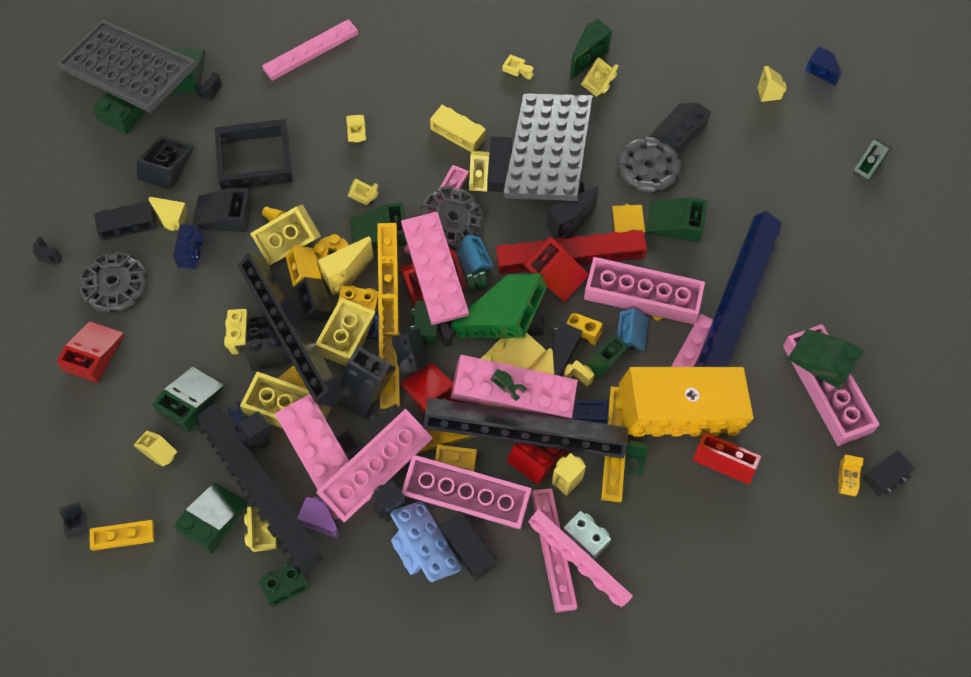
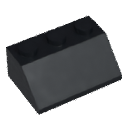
M697 102L680 103L649 137L660 139L661 142L670 145L680 155L708 124L711 111Z

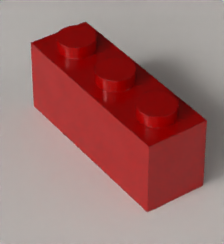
M704 432L693 461L750 485L761 456Z

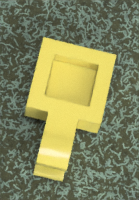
M509 55L502 66V71L517 77L521 73L526 79L531 80L534 75L532 73L534 67L525 65L524 59Z

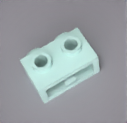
M580 511L563 528V532L595 560L610 544V534L603 527L599 528L589 514H584Z

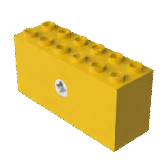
M630 367L619 382L624 424L627 427L628 435H633L634 437L644 435L659 437L664 434H671L674 437L683 434L699 436L704 434V432L713 436L720 434L735 436L754 419L744 367Z

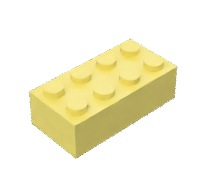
M256 372L240 407L244 415L251 416L259 411L269 424L282 428L275 413L310 393L308 389ZM317 404L326 420L331 407Z

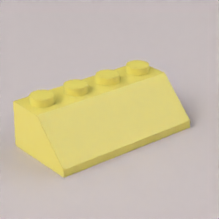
M526 333L524 338H501L481 359L531 370L547 351Z

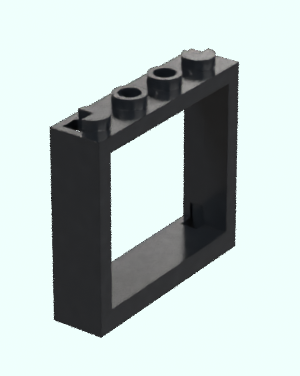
M286 119L215 127L218 182L221 190L228 188L248 189L256 186L293 182ZM282 136L285 168L225 175L222 143Z

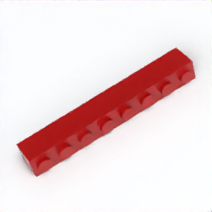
M643 230L555 239L579 265L592 264L594 257L614 262L645 258L647 251ZM544 240L496 246L499 275L528 272L529 270L523 264Z

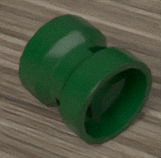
M484 270L478 271L477 274H465L469 292L475 291L478 288H488Z

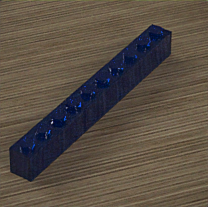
M768 211L755 215L695 367H727L733 356V350L739 341L741 329L745 325V319L751 309V303L757 294V288L763 278V272L769 262V256L774 249V243L780 234L782 222Z

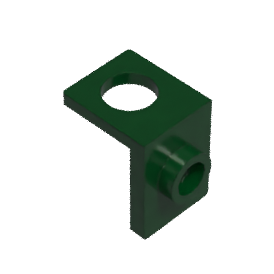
M629 440L625 454V473L642 476L645 457L649 448L648 444ZM631 459H635L639 462L640 466L638 469H631L628 466V462Z

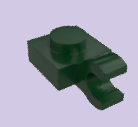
M498 369L490 380L502 391L508 392L512 399L518 401L520 397L516 394V390L524 393L527 390L526 387L522 384H513L512 377L506 371Z

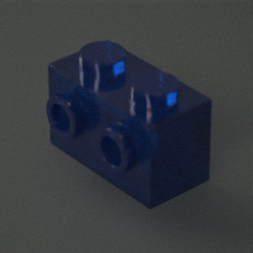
M180 224L173 258L178 268L196 269L197 262L200 259L201 244H203L204 235L201 233L199 226Z

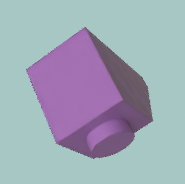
M306 497L297 517L302 526L338 538L337 527L326 503L318 497Z

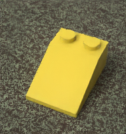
M303 204L296 206L250 233L269 266L286 257L293 246L303 247L321 237Z
M369 236L318 260L322 278L332 295L340 294L342 286L352 285L374 258L371 238Z
M341 298L315 343L322 357L346 366L357 346L363 348L376 311Z

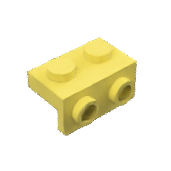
M598 57L581 85L596 97L601 93L604 94L610 87L609 82L616 77V70L619 66L615 64L613 67H610Z
M246 309L228 310L224 343L231 354H239L240 345L246 344Z
M252 506L247 507V514L244 516L245 525L248 526V533L245 534L246 546L253 552L278 549L277 536L273 538L267 529L270 526L267 521L262 522L256 513L259 509L254 510Z

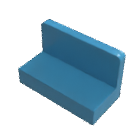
M467 235L460 242L463 243L459 249H454L466 274H475L479 270L490 271L494 267L480 237Z
M636 308L620 312L617 336L628 347L633 346L639 351H644L649 318Z

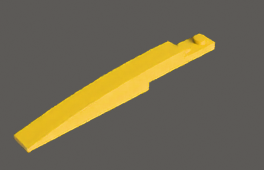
M378 223L379 358L396 368L380 395V409H386L394 404L400 406V367L397 364V356L391 337L399 333L396 223Z

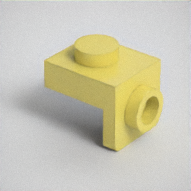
M364 115L347 116L348 142L358 143L366 140Z
M355 178L348 197L367 206L371 201H375L378 195V191H376L378 184L374 183L371 187Z
M577 360L572 365L568 364L563 371V377L571 378L574 376L587 387L593 383L594 373L591 368L586 365L583 366Z

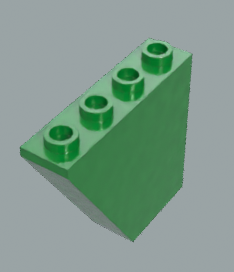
M541 274L507 275L468 308L469 316L454 320L451 326L458 338H524L545 294L547 285Z

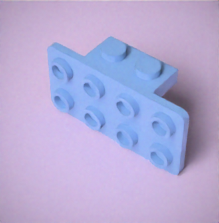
M419 501L394 509L391 512V517L399 529L391 539V542L410 575L418 573L422 568L427 579L430 582H434L455 574L462 569L461 564L423 502Z

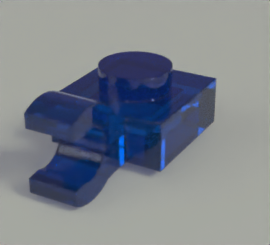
M239 401L236 402L238 405L236 411H232L229 406L227 407V411L234 419L237 427L239 422L246 419V417L243 419L241 417L243 411Z

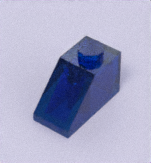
M818 46L809 59L805 71L836 86L841 76V70L835 55Z

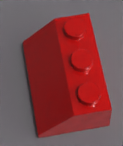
M449 249L461 289H465L467 287L457 254L452 249ZM412 262L399 267V270L415 307L416 301H424Z

